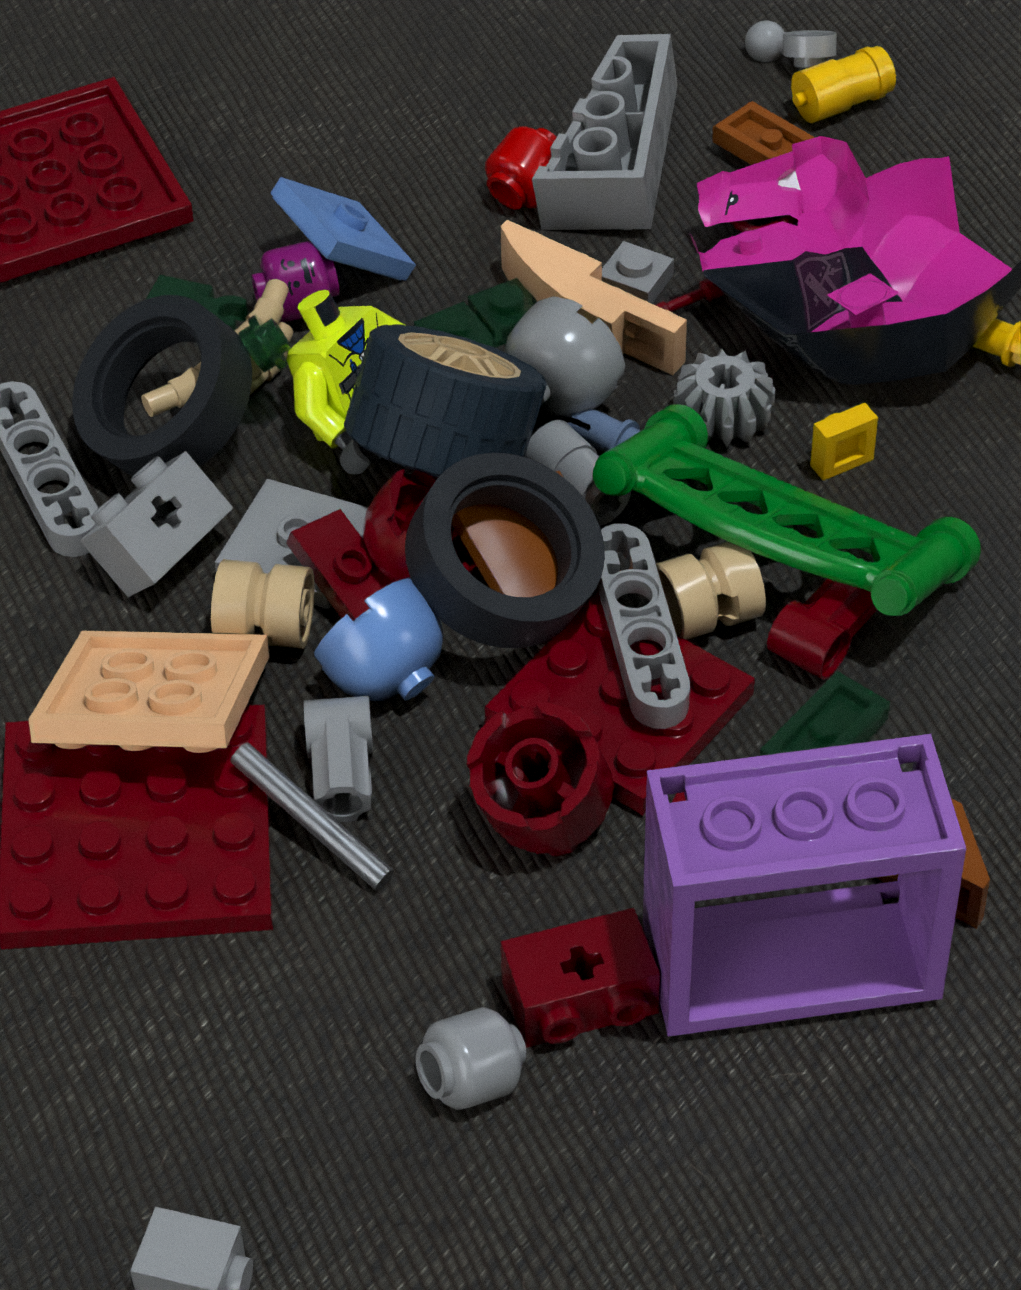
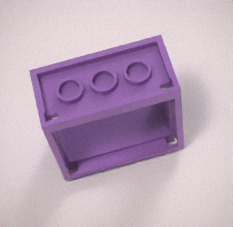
M931 734L647 770L643 927L650 950L660 972L659 1000L668 1037L943 998L966 845ZM913 763L912 771L902 772L900 764ZM684 792L686 801L669 803L667 794ZM898 874V881L694 908L695 901ZM899 897V903L883 905V899Z

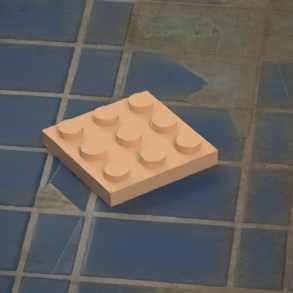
M81 631L29 718L31 742L55 743L56 746L64 749H77L89 744L119 745L122 749L129 751H140L153 746L184 747V749L190 752L204 753L217 748H227L269 659L267 635Z

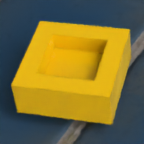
M866 403L840 413L831 414L825 419L814 423L810 466L823 481L874 460L878 417Z

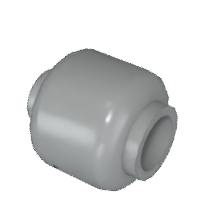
M481 1007L432 1023L423 1037L422 1044L419 1045L416 1051V1069L421 1084L431 1097L440 1099L442 1103L455 1110H462L512 1093L520 1080L522 1064L526 1059V1046L520 1031L514 1025L508 1024L498 1012L487 1007Z

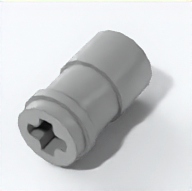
M562 420L548 422L531 436L525 457L537 461L554 471L560 470L563 477L587 501L600 526L611 522L624 510L629 502L631 491L622 496L607 495L596 487L593 481V469L599 457L597 451L567 422Z

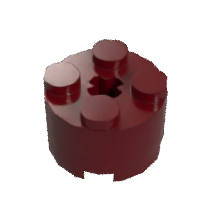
M543 700L535 701L537 706L519 708L507 715L504 710L494 714L476 733L467 755V767L470 770V787L475 801L493 829L514 847L536 854L548 853L557 857L572 853L579 843L585 841L604 821L613 798L615 785L612 772L587 723L568 707ZM538 776L542 777L541 780L533 782Z

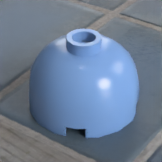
M410 578L393 582L369 596L364 601L370 609L362 613L354 621L346 614L324 636L316 648L314 657L322 665V670L344 693L353 697L369 696V701H384L400 694L407 701L421 693L434 680L435 676L429 669L441 654L444 636L442 623L435 616Z

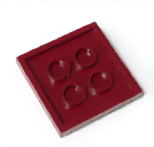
M597 592L576 614L567 627L553 637L485 706V723L494 714L502 710L507 715L519 708L537 706L535 701L544 700L568 707L587 723L612 772L615 785L613 798L644 815L646 813L647 770L690 765L753 696L755 678L676 635L690 680L688 713L679 724L666 729H656L643 725L635 719L631 712L599 592ZM640 640L630 645L634 652L641 655H654L663 650L659 643L652 640ZM660 678L651 680V692H655L658 700H667L662 694Z

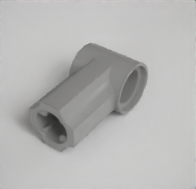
M369 696L304 700L306 748L308 759L312 758L314 801L339 823L356 821L359 815L372 810L371 769L368 762V754H373Z

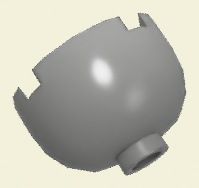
M554 296L539 300L524 314L507 337L505 353L531 365L544 377L547 386L539 413L548 417L567 419L572 418V413L596 409L618 387L617 381L624 375L625 362L621 346L610 328L600 318L591 324L584 316L576 313L582 307L581 304L570 299Z

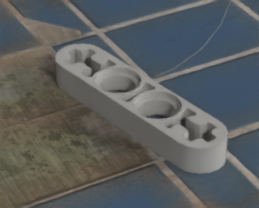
M11 381L1 383L0 451L40 528L55 552L70 557L90 553L80 540L97 525L91 519V515L98 509V506L33 388L22 382ZM15 409L18 414H22L23 420L14 424V419L9 410ZM31 442H41L47 445L43 451L37 454L27 455L17 451L21 446ZM59 480L68 483L64 490L57 493L48 494L38 491V488L48 481ZM71 512L78 528L72 529L69 524H64L63 515Z
M628 524L606 526L601 529L605 547V560L597 588L631 712L636 720L651 728L666 729L676 726L685 719L689 710L690 680L649 540L644 532ZM616 552H623V556L629 559V569L620 571V561ZM637 593L645 596L650 602L640 608H629L620 604L617 599L624 594ZM640 640H652L659 643L663 650L654 655H641L634 652L630 645ZM660 678L662 694L667 700H658L655 692H651V680Z

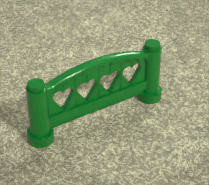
M682 404L667 406L652 415L642 431L601 454L596 460L593 469V481L601 492L607 495L622 496L634 490L684 520L730 543L790 567L871 592V599L876 609L885 615L902 616L907 614L942 584L954 583L962 579L977 565L980 558L981 546L979 538L973 528L961 519L955 517L938 518L921 530L917 537L706 449L708 432L704 420L694 409ZM672 479H694L706 484L708 491L696 490L682 481ZM746 501L760 507L763 514H753L745 511L741 506L726 502ZM803 525L815 530L818 538L806 537L793 528L783 526ZM857 548L871 554L874 562H866L862 558H856L849 552L837 549Z

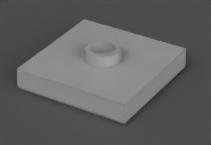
M266 479L216 559V572L219 563L223 559L257 562L264 573H269L275 564L302 566L286 544L291 531L341 509L364 539L363 524L368 507ZM314 582V606L329 610L332 605Z

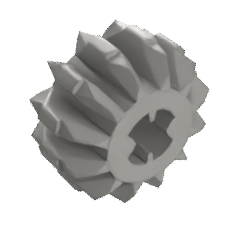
M721 348L715 357L698 353L693 364L682 365L681 373L678 376L677 389L674 390L673 404H682L694 409L705 422L708 442L712 439H720L727 448L734 438L750 443L756 431L767 429V424L771 419V407L775 402V387H773V379L768 377L764 362H749L746 351L741 352L735 357L727 356Z

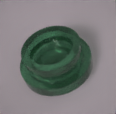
M256 314L248 319L249 326L238 332L258 367L264 373L275 366L280 370L286 367L288 363L284 353L292 347L276 321L271 318L263 323Z

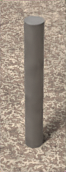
M248 742L244 743L236 750L230 762L373 889L377 891L389 881L394 873L391 867Z

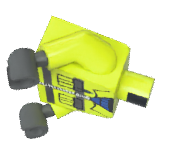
M321 290L304 298L297 307L310 331L287 354L286 361L293 377L294 410L297 417L313 431L318 441H324L331 448L339 446L343 450L340 454V463L347 473L361 474L370 463L376 464L382 458L360 446L357 441L348 435L344 427V421L370 332L379 326L405 324L372 306L337 307L328 290Z

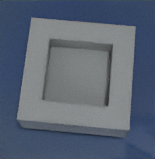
M623 241L602 268V281L652 304L673 277L674 258Z

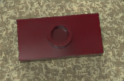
M341 509L290 532L286 542L287 546L303 567L313 569L315 584L341 619L348 614L352 621H354L362 613L370 609L364 600L392 583L380 573L372 562L364 539Z

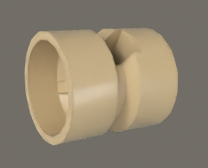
M727 541L704 548L700 560H697L692 554H685L656 563L676 635L685 640L713 632L717 625V620H720L725 626H732L760 617L765 612L766 596L761 572L754 555L747 549Z
M223 559L219 563L213 585L211 602L212 633L267 635L269 646L304 649L308 642L313 618L315 593L313 569L303 566L275 564L269 573H264L257 562Z

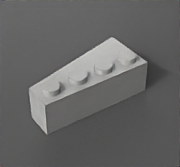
M671 34L617 35L591 78L592 89L585 99L579 98L572 110L573 121L565 134L559 133L550 147L551 159L546 167L539 166L532 178L541 230L651 229L678 86Z

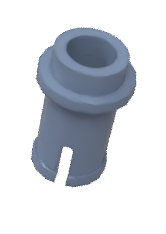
M595 409L571 414V417L590 425L591 428L584 425L580 427L568 422L594 449L603 453L641 431L636 421L629 419L621 422Z

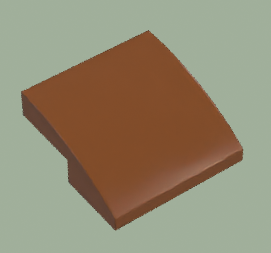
M559 470V471H555V472H557L558 474H560V475L563 477V475L561 474L560 470ZM493 504L470 506L453 515L452 525L491 589L508 596L533 597L555 588L558 577V565L553 547L545 534L525 516L509 508Z

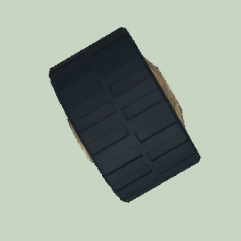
M401 324L382 325L370 332L344 421V427L353 440L357 441L363 448L377 454V456L411 470L439 477L454 463L478 454L507 453L525 457L547 384L542 374L538 373L534 367L489 345L424 327Z

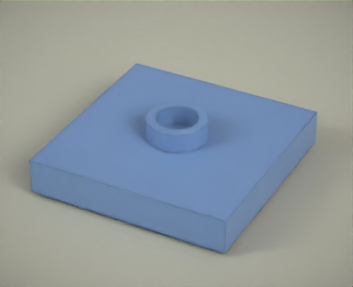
M282 177L279 178L271 191L272 198L326 259L400 281H406L416 266L411 258L360 202Z

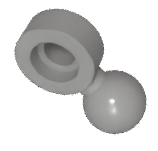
M764 20L750 27L745 37V47L750 57L757 61L771 62L783 55L794 58L795 67L809 68L825 62L826 57L837 55V33L822 30L785 32L779 24Z

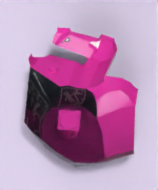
M819 136L792 144V151L733 172L721 171L697 183L699 193L698 211L705 227L725 222L791 215L798 219L797 226L778 222L720 240L712 249L705 253L698 252L696 243L692 236L691 238L699 253L702 271L707 279L713 282L767 337L808 368L838 383L859 385L897 381L947 371L975 345L990 324L1021 288V261L1012 269L959 232L949 156L943 158H922L900 163L865 178L847 142Z

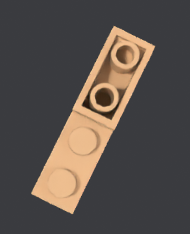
M506 220L501 225L502 270L511 287L529 309L539 300L553 296L573 300L582 305L576 313L584 316L591 324L600 318L610 328L621 346L622 354L625 353L670 375H674L685 363L687 319L603 282L602 262L509 220Z

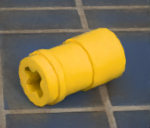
M867 46L839 60L831 59L795 72L791 79L793 103L800 115L809 123H814L850 110L851 106L867 100L875 101L883 98L887 93L893 91L896 86V73L893 62L888 53L880 46L872 48Z

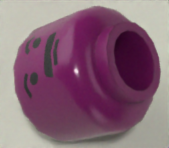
M310 241L265 252L260 261L261 272L251 275L256 301L261 298L269 280L278 279L285 282L288 286L289 292L283 305L284 311L280 322L302 319L303 317L297 308L298 304L312 293L328 290L332 297L339 295V284L334 262L326 259Z

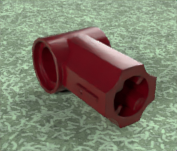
M827 579L804 604L794 600L782 609L769 632L767 649L822 680L828 679L844 660L852 637L877 611L871 599V592Z

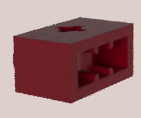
M634 908L500 941L502 983L526 1047L546 1042L552 1044L563 1043L573 1039L580 1033L611 1025L629 1026L641 1021L646 1016L659 1013L660 972Z

